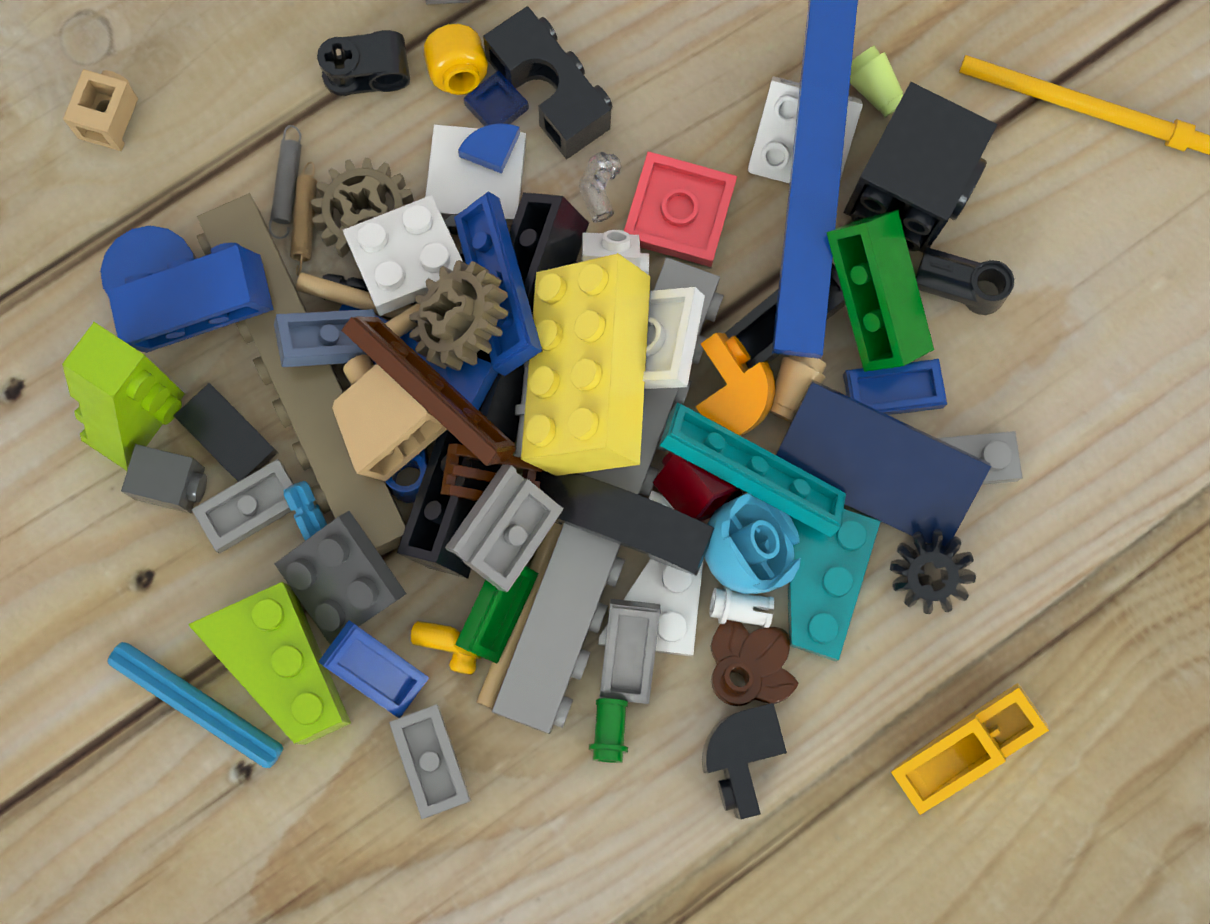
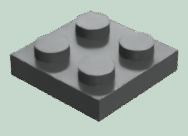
M350 511L338 516L274 563L330 645L349 620L359 627L407 594Z

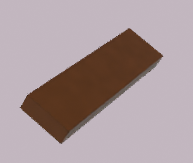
M356 316L348 320L341 331L480 461L489 466L509 460L517 449L516 445L378 317Z

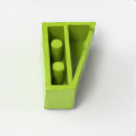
M280 582L188 624L294 744L306 745L351 724L329 670L318 662L322 654L301 604L291 587L286 583Z

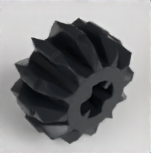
M935 529L932 534V543L927 544L923 534L920 531L915 532L913 540L916 549L914 550L905 543H900L897 547V552L905 560L891 561L890 571L902 575L893 581L892 587L894 591L910 589L904 599V603L908 607L915 605L922 598L924 599L923 612L925 614L932 613L933 601H940L942 609L945 612H950L953 608L949 596L953 595L959 600L966 601L969 594L961 584H970L976 581L975 572L964 569L974 561L971 552L956 554L962 544L961 539L957 536L951 538L943 546L941 530ZM932 562L936 569L945 567L946 570L941 569V579L933 581L930 575H920V573H925L924 565Z

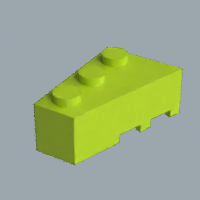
M93 322L62 363L70 396L79 402V407L74 413L76 419L83 423L85 427L80 433L81 441L126 471L128 470L135 444L147 446L163 424H169L175 418L173 415L181 409V399L185 393L143 353Z

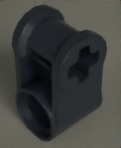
M382 30L365 35L333 37L323 42L318 49L317 60L322 70L324 85L331 93L347 96L375 91L392 92L403 89L410 83L405 39L399 32ZM336 49L341 50V55L337 56ZM344 65V68L337 69V66ZM340 78L345 79V84H341Z

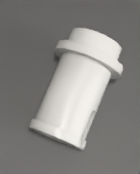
M725 586L723 589L714 588L710 601L709 615L710 617L718 618L719 624H725L727 620L769 628L773 614L757 612L753 608L766 611L769 609L773 610L774 597L742 594L732 591Z

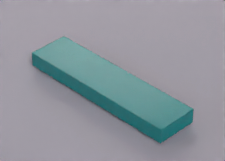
M678 402L670 411L659 446L829 537H832L840 529L846 493Z

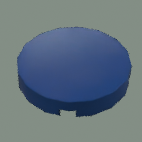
M151 225L134 228L116 238L105 252L100 270L102 286L108 295L107 290L125 284V279L131 275L139 273L154 274L168 269L167 265L171 261L181 258H197L186 241L167 228Z

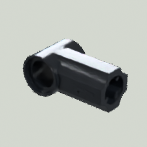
M926 247L916 274V281L920 291L963 303L970 311L978 315L995 313L1001 308L1014 288L1012 271L1006 264L1000 261L989 260L979 263ZM989 281L993 283L998 290V295L991 296L983 293L979 289L978 282Z

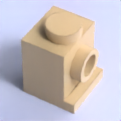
M83 69L63 120L78 139L122 151L125 144L122 138L138 97L129 85V81L123 76L108 70H104L99 74Z

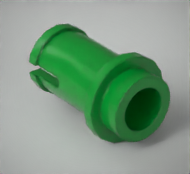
M611 698L596 699L597 711L594 744H589V750L593 751V761L623 763V753H628V747L624 746L628 701Z

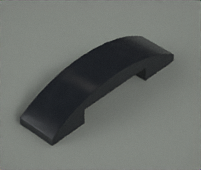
M544 470L536 473L535 481L540 482L539 489L563 508L555 523L559 525L565 523L647 554L652 560L697 576L709 547L714 530L713 527L658 502L585 475L576 473L555 476Z

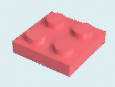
M648 151L624 231L631 235H639L640 248L712 267L737 176Z

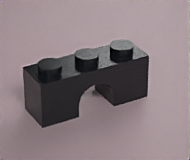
M526 6L483 35L487 60L512 91L531 80L546 81L556 89V92L550 98L538 105L539 126L566 159L610 130L611 109L613 106L609 96L599 85L595 87L591 85L584 76L585 70L578 57L572 51L566 53L557 42L555 30L546 18L541 17L538 19L533 11Z

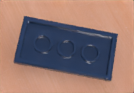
M814 380L811 381L775 454L846 493L844 504L904 533L913 536L915 532L920 531L924 536L925 542L932 543L933 531L935 529L941 530L943 546L955 536L992 467L990 463Z

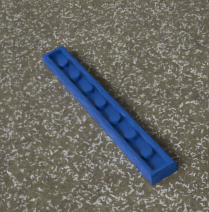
M809 0L772 347V353L816 359H820L823 356L833 258L826 232L836 228L858 0Z

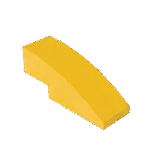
M1017 683L940 734L892 769L891 773L921 815L1006 762V757L1048 732V725L1019 683Z

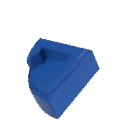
M503 123L484 126L471 133L463 141L458 149L459 157L502 174L520 135V127Z

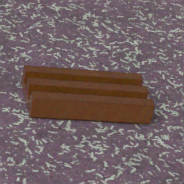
M449 444L441 494L478 501L484 491L456 486V476L490 483L496 473L458 465L459 457L480 460L464 445ZM511 456L507 462L497 464L512 465L516 469L523 470L522 477L530 480L538 488L540 487V482L535 481L536 473L542 472V469L521 460V457Z

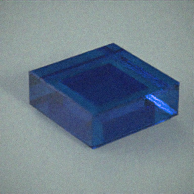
M499 70L464 97L465 106L484 126L500 123L511 124L529 109L528 101Z

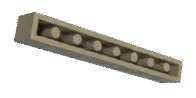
M248 193L198 215L197 218L204 233L197 235V239L205 256L211 254V248L223 243H238L240 246L261 255L274 310L236 322V325L246 344L254 341L259 351L260 357L253 359V362L265 385L273 383L280 398L272 402L283 426L286 428L292 425L299 441L293 443L292 447L303 470L305 471L312 467L319 484L311 488L322 512L325 514L332 511L336 519L338 516L350 511L380 556L398 548L406 528V523L386 482L357 474L353 467L332 409L334 400L344 392L332 364L297 367L281 366L274 329L276 314L307 313V310L253 197Z

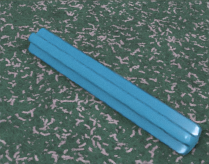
M121 642L111 652L107 661L111 667L263 768H271L283 751L282 744L129 643Z

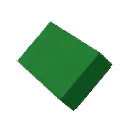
M525 566L508 592L498 590L485 579L455 645L497 664L539 573Z

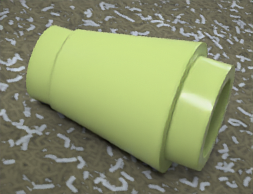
M872 46L852 60L850 84L880 111L884 118L894 113L903 97V91L886 53L880 54L877 48Z

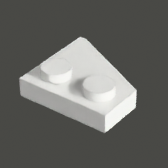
M650 559L623 599L660 604L655 652L693 656L703 561L697 576ZM608 624L599 636L598 645L605 646Z

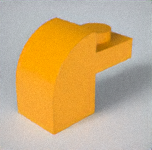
M715 333L700 344L727 385L695 407L704 417L743 437L760 425L769 414L775 397L774 375L768 362H759L750 369L745 363L750 360V356L736 336L728 338L725 333Z

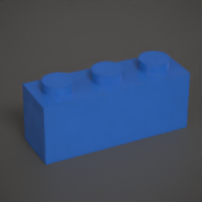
M223 243L211 248V254L197 259H177L168 263V269L154 274L139 273L127 277L125 284L107 290L117 337L136 350L148 353L274 310L261 255L240 246L238 243Z

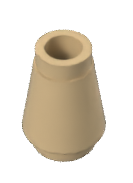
M792 355L782 357L775 382V397L770 413L791 422L811 381L814 380L822 383L826 378L822 373L827 364L816 358Z

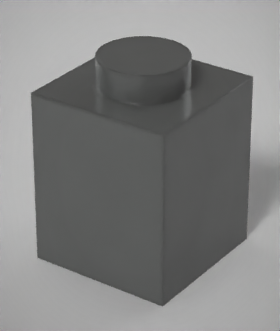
M135 444L121 492L137 501L191 514L194 503L201 501L206 490L207 476L203 474L205 467L191 457Z

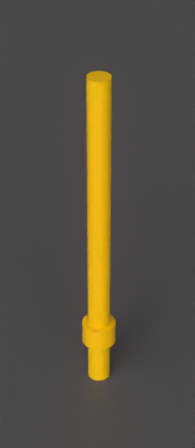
M968 55L964 56L959 73L1165 140V146L1183 152L1189 148L1210 155V135L1196 131V126L1178 119L1172 123Z

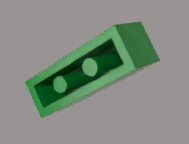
M898 210L859 219L826 232L864 372L905 366L933 351L934 346Z

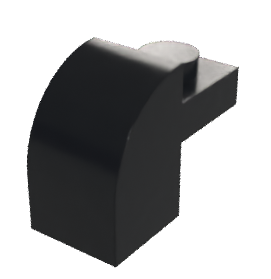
M774 703L743 710L724 718L712 729L704 744L702 752L703 773L724 771L725 779L718 781L721 800L725 811L733 809L735 818L738 819L761 814L748 763L787 753Z

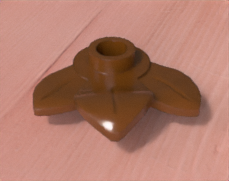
M727 620L725 624L719 625L710 645L712 655L717 664L711 676V684L716 696L731 706H743L753 700L767 704H777L785 701L799 684L792 674L782 668L790 651L788 633L782 628L769 627L757 629L749 634L741 622ZM739 673L745 680V686L739 687L734 685L730 680V674Z

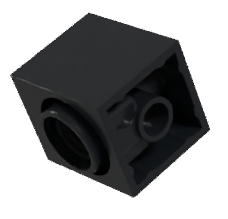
M910 82L862 172L843 213L850 216L854 222L859 219L898 210L908 250L924 253L926 247H931L949 218L956 220L965 207L986 167L987 161L981 158L998 124Z

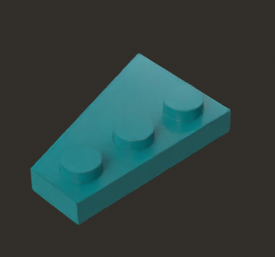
M843 509L841 527L832 537H829L790 516L798 531L800 543L793 545L794 560L801 558L800 567L788 586L790 646L838 661L881 521Z

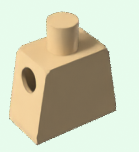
M368 355L356 356L345 364L343 372L351 386L334 400L332 409L357 474L386 482L447 429L378 364L374 365Z

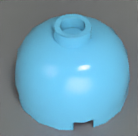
M749 493L741 495L715 510L707 523L714 530L705 554V560L711 573L722 585L742 594H760L778 589L793 580L800 567L801 558L794 560L793 545L800 543L798 531L790 515Z

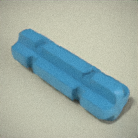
M306 481L295 483L284 490L285 500L290 510H295L294 519L306 541L325 527L327 522L319 505H314L313 501L316 499Z

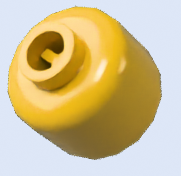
M458 23L447 24L437 28L426 39L423 55L429 77L434 86L441 91L455 95L467 94L477 88L487 75L488 62L478 33L471 27Z

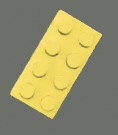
M619 253L536 272L533 319L542 351L529 359L521 460L555 476L640 465L645 385L643 376L646 368L651 276Z

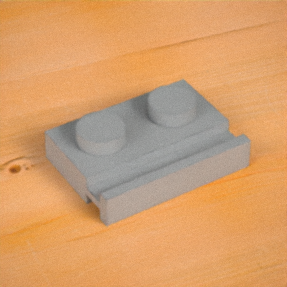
M502 465L445 548L460 557L466 565L498 590L508 592L563 511V508L530 480L524 479L518 474L512 465Z

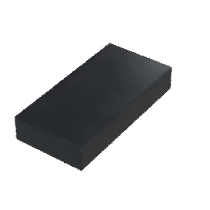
M210 383L173 415L238 482L260 470L278 453Z

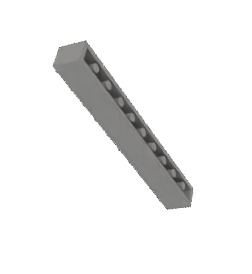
M666 257L654 290L696 287L705 295L692 363L698 365L704 351L700 343L708 339L700 335L705 319L715 321L724 295L716 293L720 276ZM688 380L687 387L644 389L640 465L584 472L583 475L638 495L641 493L649 496L654 485L652 482L657 477L659 469L651 466L657 449L664 452L667 450L659 445L669 413L677 402L682 405L684 404L692 381ZM564 523L493 707V713L547 734L551 733L553 725L563 728L573 699L565 697L571 677L578 680L582 678L591 653L582 649L589 630L595 633L599 632L608 605L600 603L606 584L613 587L616 586L625 559L617 557L620 544Z

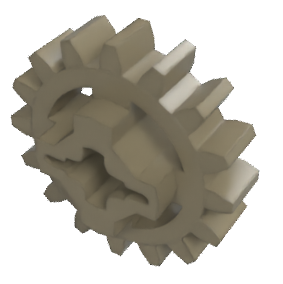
M365 158L362 168L355 169L351 160L345 161L346 172L340 174L337 170L331 168L328 171L332 182L330 184L318 182L316 185L319 194L323 198L311 200L314 212L319 214L312 218L317 231H323L320 236L327 247L336 243L335 249L342 258L350 251L343 230L389 212V207L385 205V195L387 192L394 200V210L414 202L411 189H404L406 184L403 175L399 173L391 177L389 164L385 162L378 170H374L370 158ZM334 208L338 209L339 213L343 215L340 219L342 224L340 228L334 223ZM359 209L361 211L359 214H356L355 210Z
M460 260L455 262L453 271L442 266L439 271L440 279L437 282L429 278L425 281L429 291L425 296L416 295L415 301L420 304L419 311L410 314L409 317L410 320L418 324V327L409 334L411 339L419 342L415 351L425 356L427 361L443 369L448 366L456 371L461 370L463 361L472 366L476 365L477 352L479 350H483L488 354L492 351L489 339L491 336L502 335L503 331L496 325L499 319L508 316V311L499 306L508 297L507 292L499 288L501 279L476 262L472 261L467 265Z

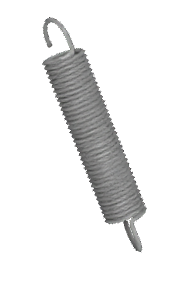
M288 125L285 128L280 145L271 219L269 221V232L277 239L286 238L290 229L287 227V233L282 237L275 236L271 231L272 221L279 224H290L294 207L293 203L302 145L294 140H285L286 130L293 127L299 133L298 141H301V133L294 125Z

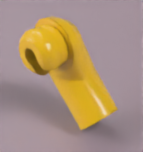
M416 621L411 630L412 644L452 653L453 655L449 663L451 671L471 675L476 671L477 659H481V656L455 645L461 632L454 627L423 621Z

